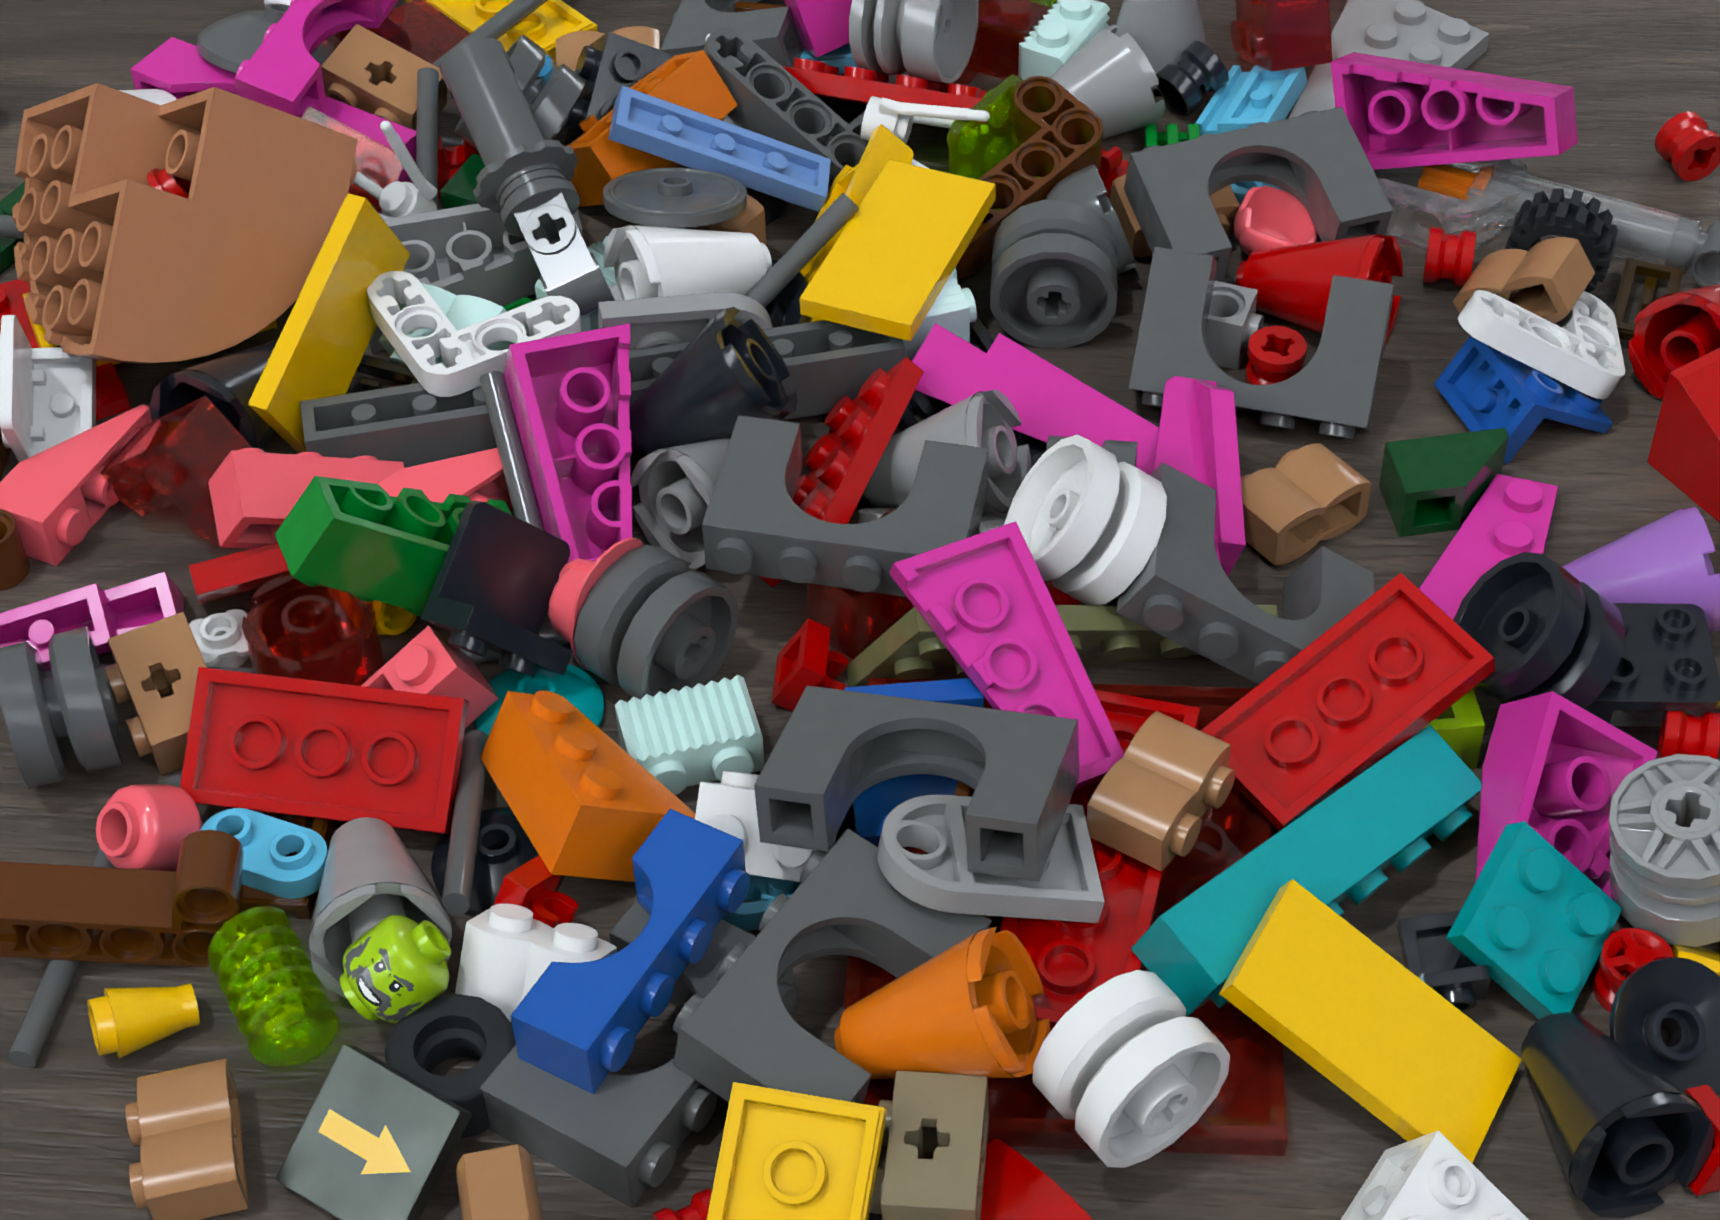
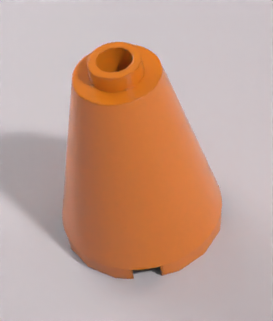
M997 927L979 930L846 1008L841 1015L840 1025L835 1030L834 1041L836 1051L872 1074L870 1080L895 1079L896 1071L986 1076L987 1078L1025 1077L1033 1073V1063L1043 1041L1051 1032L1049 1018L1036 1021L1032 997L1044 994L1040 977L1029 953L1015 934L1009 930L995 933Z

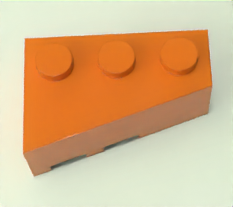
M704 50L675 55L630 87L636 91L721 121L738 106ZM613 109L599 121L594 115H590L578 125L584 134L567 145V147H572L578 159V164L574 170L575 175L570 182L574 184L579 194V207L602 205L603 189L608 182L616 177L646 169L677 168L681 164L609 140Z
M544 690L537 691L535 694L507 691L480 759L550 874L635 882L632 857L668 810H675L695 819V813L563 696Z

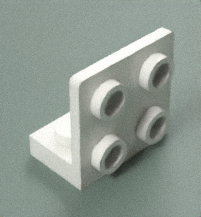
M1437 1130L1386 1149L1340 1220L1529 1219Z

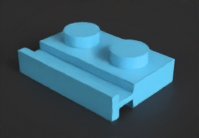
M1233 65L1228 72L1229 81L1213 95L1195 123L1199 124L1200 136L1204 134L1215 135L1247 128L1259 122L1270 123L1286 119L1308 83L1304 65H1254L1251 72H1242L1240 65Z

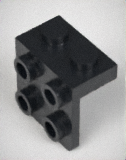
M607 32L591 43L590 46L585 45L579 55L575 72L586 80L585 86L562 126L568 128L564 145L567 146L584 134L578 125L590 115H594L599 121L614 108L615 100L622 86L630 88L675 55L611 32Z
M471 501L463 511L420 619L451 632L448 643L483 657H485L488 649L501 654L498 665L520 675L534 679L538 668L564 675L573 651L539 636V632L549 610V601L553 589L559 580V573L568 562L570 547L567 542L486 502Z
M1613 603L1620 609L1626 628L1623 655L1611 681L1585 710L1610 724L1613 710L1714 711L1720 706V678L1705 613L1702 608L1694 604Z

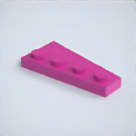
M1496 474L1419 589L1451 619H1454L1463 598L1477 580L1500 561L1523 552L1543 554L1558 486Z
M1016 521L893 563L889 571L891 577L993 709L1078 720L1079 778L1074 790L1101 781L1110 768L1123 758V750Z

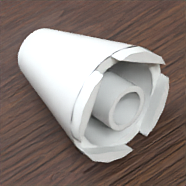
M626 225L621 228L612 229L606 239L603 256L604 268L614 266L616 285L609 286V289L615 301L715 292H732L746 295L772 268L771 256L767 246L764 243H760L752 233Z

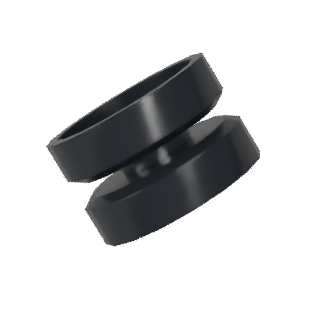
M1523 552L1500 561L1477 580L1463 598L1453 619L1494 657L1495 671L1475 686V688L1488 696L1495 697L1502 704L1553 691L1585 709L1595 701L1611 681L1623 655L1626 628L1620 609L1584 582H1580L1570 572L1545 554Z

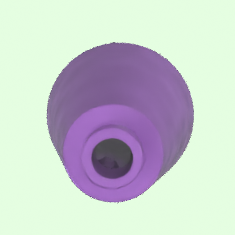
M1696 507L1678 509L1562 566L1580 582L1586 583L1612 603L1694 604L1704 611L1709 634L1720 630V573L1714 574L1709 553L1716 552L1704 518Z

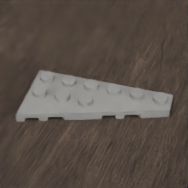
M1348 0L1289 118L1300 116L1309 111L1320 112L1335 108L1330 62L1352 52L1465 70L1487 51L1490 34L1469 25L1462 19L1452 18L1429 8L1418 0Z

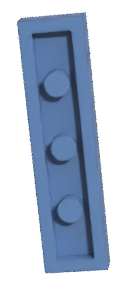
M625 86L621 87L614 104L609 140L676 162L688 168L707 170L730 176L741 182L745 187L817 212L820 211L827 199L831 159Z

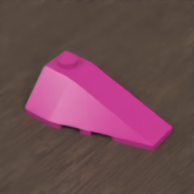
M1553 691L1501 704L1482 768L1476 881L1505 826L1522 821L1531 826L1589 879L1600 878L1610 862L1606 854L1610 850L1609 817L1611 798L1625 776L1646 762L1656 759L1658 751Z

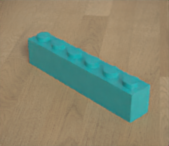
M1429 725L1162 914L1132 946L1131 950L1149 972H1154L1180 999L1186 1008L1187 1017L1209 1000L1218 1009H1221L1229 1001L1219 993L1280 887L1294 879L1339 916H1342L1345 912L1338 905L1348 897L1356 906L1363 903L1389 880L1382 871L1392 865L1401 874L1432 848L1425 839L1433 833L1441 842H1444L1473 817L1466 806L1481 792L1482 782L1437 731Z

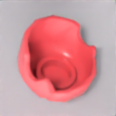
M1271 186L1249 189L1235 216V238L1239 242L1240 248L1248 256L1256 250L1315 243L1318 240L1316 237L1318 232L1306 208L1295 196L1285 190Z

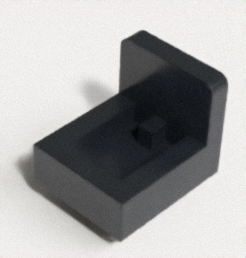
M1460 911L1399 919L1397 931L1405 968L1461 1012L1473 1009L1477 1005L1476 1000L1486 998L1490 984L1487 965L1477 966L1446 939Z

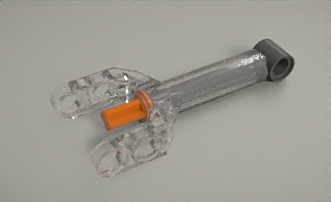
M1525 158L1423 166L1418 188L1383 178L1378 179L1393 209L1385 235L1395 237L1398 243L1424 250L1427 249L1429 230L1422 227L1415 218V213L1424 211L1434 214L1439 219L1442 229L1446 234L1459 235L1464 230L1476 231L1475 250L1480 249L1511 231L1516 214L1527 199L1533 202L1535 194L1544 191L1548 199H1550L1553 189L1564 188V198H1571L1573 191L1578 190L1584 192L1581 202L1587 204L1592 197L1601 202L1598 213L1609 209L1613 215L1611 225L1617 224L1618 230L1613 256L1680 268L1684 270L1683 275L1691 267V274L1695 282L1701 287L1720 284V220L1711 224L1706 233H1703L1702 220L1531 176L1528 173ZM1546 235V236H1543V237H1546V238H1556V237H1566V236H1562V235Z

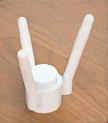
M871 96L862 121L861 138L870 140L871 133L880 124L905 144L909 139L913 123L981 132L984 128L982 122L988 121L990 114L983 110L905 103ZM912 160L911 165L928 168L918 161Z
M383 121L380 124V128L413 183L395 181L383 189L358 171L353 183L379 200L382 214H378L382 219L436 211L437 206L432 199L437 194V188L425 179L391 123Z

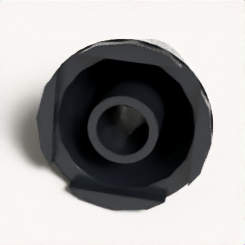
M735 307L726 308L718 313L629 407L631 447L637 454L645 457L655 450L731 437L738 415L781 420L796 411L798 403L796 391L786 397L781 382L790 376L787 366L774 344L752 319L744 324L738 322L734 317L740 310Z
M271 341L175 371L154 388L150 403L153 427L158 438L166 433L170 442L176 448V451L171 453L170 456L179 466L197 478L209 481L231 450L237 451L244 448L262 449L275 430L248 405V402L277 341Z
M1563 1012L1547 1015L1537 1020L1531 1026L1521 1046V1058L1571 1189L1575 1196L1584 1202L1591 1212L1600 1217L1626 1218L1648 1212L1665 1203L1657 1192L1668 1186L1676 1178L1686 1187L1697 1177L1711 1154L1715 1131L1703 1108L1694 1098L1578 1014Z

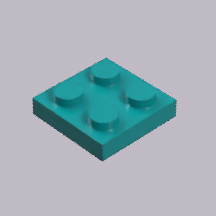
M1522 821L1505 826L1446 939L1477 966L1487 965L1489 976L1536 1018L1541 1019L1547 1015L1571 1012L1602 951L1604 941L1609 937L1622 908L1531 826Z

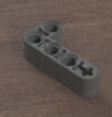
M720 28L709 35L703 50L738 104L727 115L740 127L831 159L828 192L834 179L846 164L851 167L859 164L869 140L861 138V126L865 111L848 124L740 31L731 28Z

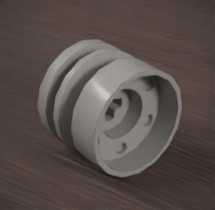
M852 0L849 16V43L852 58L859 68L877 71L878 73L883 71L891 75H901L907 71L912 77L947 84L953 83L960 78L966 68L975 44L979 0Z
M1675 754L1650 760L1626 775L1611 798L1609 848L1611 851L1610 890L1614 901L1622 908L1620 914L1634 928L1652 931L1663 938L1667 944L1698 947L1720 942V761L1709 756Z

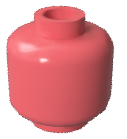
M134 784L118 789L108 799L97 818L96 838L100 849L115 868L176 871L181 841L187 835L200 831L203 824L194 799L184 789L172 785Z

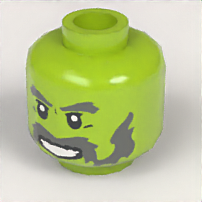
M390 915L348 946L342 960L344 973L339 978L340 986L350 1004L364 1018L372 1022L380 1018L388 1023L396 1024L402 1018L437 998L447 989L450 975L445 959L451 955L450 946L440 930L431 922L424 920L417 924L403 915Z

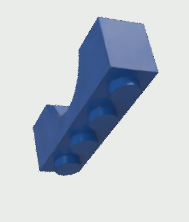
M669 809L632 857L637 901L650 915L647 925L633 942L608 957L581 963L553 961L550 963L510 1015L518 1058L591 1094L596 1092L610 1071L618 1072L629 1059L634 1047L635 1037L650 1016L658 1017L667 1007L674 991L675 982L689 963L696 964L703 958L710 945L713 930L727 911L730 913L735 912L744 901L750 885V875L746 872L744 843L742 839Z

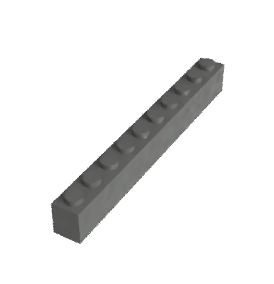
M825 320L763 329L782 357L790 373L789 377L781 381L786 397L796 391L798 398L796 411L778 421L829 413L844 396H848L852 400L856 398L865 381L877 369L882 368L885 372H888L905 358L903 339ZM691 341L629 350V372H631L629 407ZM420 383L300 401L307 452H317L324 457L354 458L368 455L374 456L378 460L403 462L404 467L407 468L497 448L482 386L459 395L438 397L428 393Z

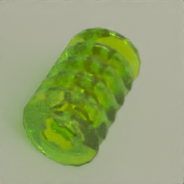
M262 906L243 911L223 924L213 936L208 948V962L210 968L217 976L218 985L227 997V1004L235 1015L237 1026L245 1036L246 1045L254 1058L268 1066L287 1067L309 1061L327 1049L339 1031V1018L330 1009V1000L325 992L320 989V980L313 969L310 968V960L303 949L300 948L301 942L293 929H291V922L285 912L273 906Z

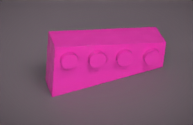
M1356 52L1330 62L1335 108H1343L1373 170L1560 155L1578 144L1574 88L1571 86Z
M630 323L509 345L504 379L544 530L568 543L570 547L568 562L577 558L597 561L613 544L626 538H632V485H630V456L632 449L629 409L631 396V372H629Z

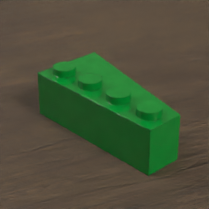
M314 476L274 535L285 558L289 572L292 577L312 587L322 585L348 592L366 602L377 600L406 609L414 615L422 616L463 511L471 500L468 496L449 494L443 503L432 502L422 490L405 487L397 497L389 496L378 484ZM489 499L486 502L512 515L505 501Z

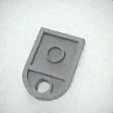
M732 292L598 302V329L630 323L629 350L692 341L718 313L730 307L740 310L734 319L741 324L752 319L762 330L773 328L768 312L759 302L748 296Z
M925 795L911 798L892 809L884 821L877 849V860L881 872L898 892L922 906L956 914L1089 923L1099 922L1105 901L1083 805H1068L1039 882L968 872L965 813L972 797ZM902 847L919 848L928 854H914Z

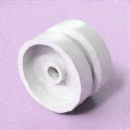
M1074 435L1061 439L1043 453L1029 470L1013 497L1004 525L1017 522L1044 581L1052 580L1054 587L1086 605H1103L1123 593L1147 564L1158 544L1166 519L1167 496L1159 480L1126 462L1118 463L1115 455L1082 436Z
M1135 970L1113 977L1090 991L1062 1016L1043 1041L1033 1063V1084L1064 1119L1075 1120V1131L1107 1167L1126 1168L1148 1160L1174 1143L1199 1120L1217 1097L1228 1075L1230 1054L1198 1018L1186 1017V1008L1180 999L1154 972Z

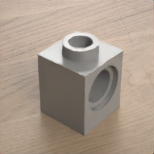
M1215 281L1207 321V341L1211 355L1218 366L1238 370L1248 348L1249 338L1255 331L1263 328L1264 316L1255 314L1258 290Z

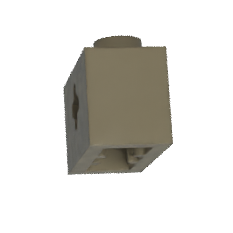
M896 1071L893 1101L880 1100L879 1107H884L888 1111L882 1146L887 1147L885 1167L878 1166L870 1213L882 1214V1220H981L990 1118L987 1077L965 1074Z

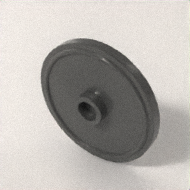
M654 168L627 173L608 182L603 189V204L609 213L628 222L654 227L694 229L693 227L720 223L742 213L747 205V190L738 180L717 172L693 168Z

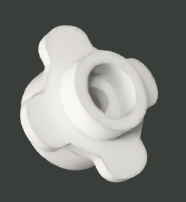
M230 609L225 613L212 614L205 619H195L189 623L207 667L237 668L254 652L257 642L255 636L247 632L246 626L249 623V618L245 611Z

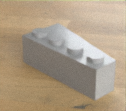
M472 204L383 219L410 253L403 271L414 275L420 283L442 288L455 295L480 297L500 306L536 294L535 284L540 279V276H542L525 238L509 234L501 221L500 213L493 212L486 207H481L479 204ZM577 209V211L572 216L583 237L581 221ZM560 238L555 239V240H553V241L550 242V243H551V244L557 243V242L560 241L561 239H560ZM378 326L369 342L372 354L385 350L378 341L383 333Z

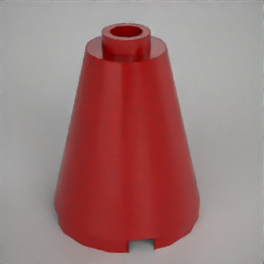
M1373 234L1256 250L1249 255L1247 261H1242L1239 264L1235 285L1258 290L1256 311L1322 334L1333 275L1391 284L1392 276L1403 277L1401 249L1395 237ZM1394 295L1385 345L1395 326L1400 306V295Z
M1720 284L1661 296L1638 313L1634 321L1636 325L1633 338L1628 342V355L1637 378L1648 392L1661 400L1664 396L1669 372L1720 348Z

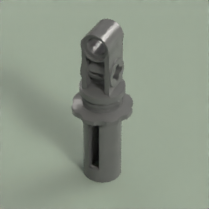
M482 37L456 46L443 58L440 64V72L452 98L456 101L485 165L476 178L477 186L473 190L477 203L481 207H486L493 212L500 213L501 221L509 234L525 238L542 275L540 280L548 296L570 298L577 303L580 316L598 309V302L615 301L594 254L589 252L572 216L580 204L579 194L574 184L570 182L575 175L574 170L578 164L574 150L571 146L562 145L559 140H544L514 75V69L509 57L499 40ZM558 238L561 239V240L558 241L557 243H554V244H551V243H550V242H552V241L555 240V239H558Z

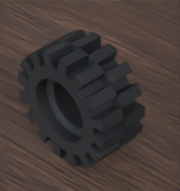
M1564 188L1553 189L1550 199H1548L1544 191L1536 193L1533 202L1527 199L1521 205L1520 211L1517 212L1505 249L1529 251L1535 244L1542 241L1540 237L1546 235H1562L1578 239L1595 271V275L1585 288V291L1588 293L1596 288L1597 282L1602 283L1605 279L1617 243V224L1611 225L1613 215L1609 209L1598 213L1601 202L1595 197H1592L1587 204L1581 202L1584 192L1578 190L1573 191L1571 198H1564Z

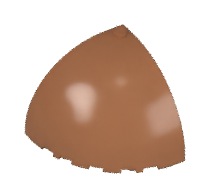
M95 83L25 109L15 166V176L25 178V191L20 202H17L12 207L13 222H16L18 231L24 232V243L18 242L14 247V257L18 280L26 281L30 284L31 292L27 293L24 304L33 324L42 325L46 330L44 339L50 344L63 347L62 352L105 362L130 364L176 362L203 357L235 346L259 333L279 318L297 300L339 209L348 195L349 187L355 180L358 163L355 158L358 138L217 87L159 105ZM154 168L160 170L165 168L168 174L190 181L191 186L188 199L151 187L147 180V174Z

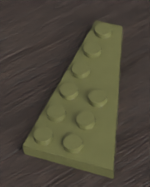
M1055 605L1083 666L1199 655L1118 614L1117 605ZM1256 605L1263 611L1278 617L1276 605ZM915 607L846 667L848 687L969 678Z

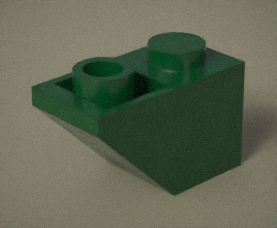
M1497 428L1386 442L1379 488L1398 536L1405 537L1459 530L1496 474H1501L1509 437L1506 429Z

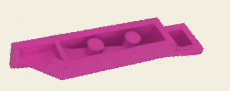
M935 323L912 360L913 363L924 371L915 389L916 391L953 405L979 391L997 389L1008 397L1022 422V425L1012 427L1013 430L1045 443L1048 442L1049 435L1064 437L1079 435L1099 446L1105 440L1137 442L1136 468L1148 475L1154 470L1159 427L1001 333L997 335L990 349L985 353Z
M1174 376L1166 381L1164 387L1154 470L1163 462L1216 490L1214 544L1219 562L1228 577L1246 546L1234 391L1228 388L1216 387V381Z
M166 572L104 591L97 583L0 613V648L28 641L38 650L45 671L52 670L48 648L52 635L88 626L97 654L100 655L111 651L107 639L184 612L183 593Z

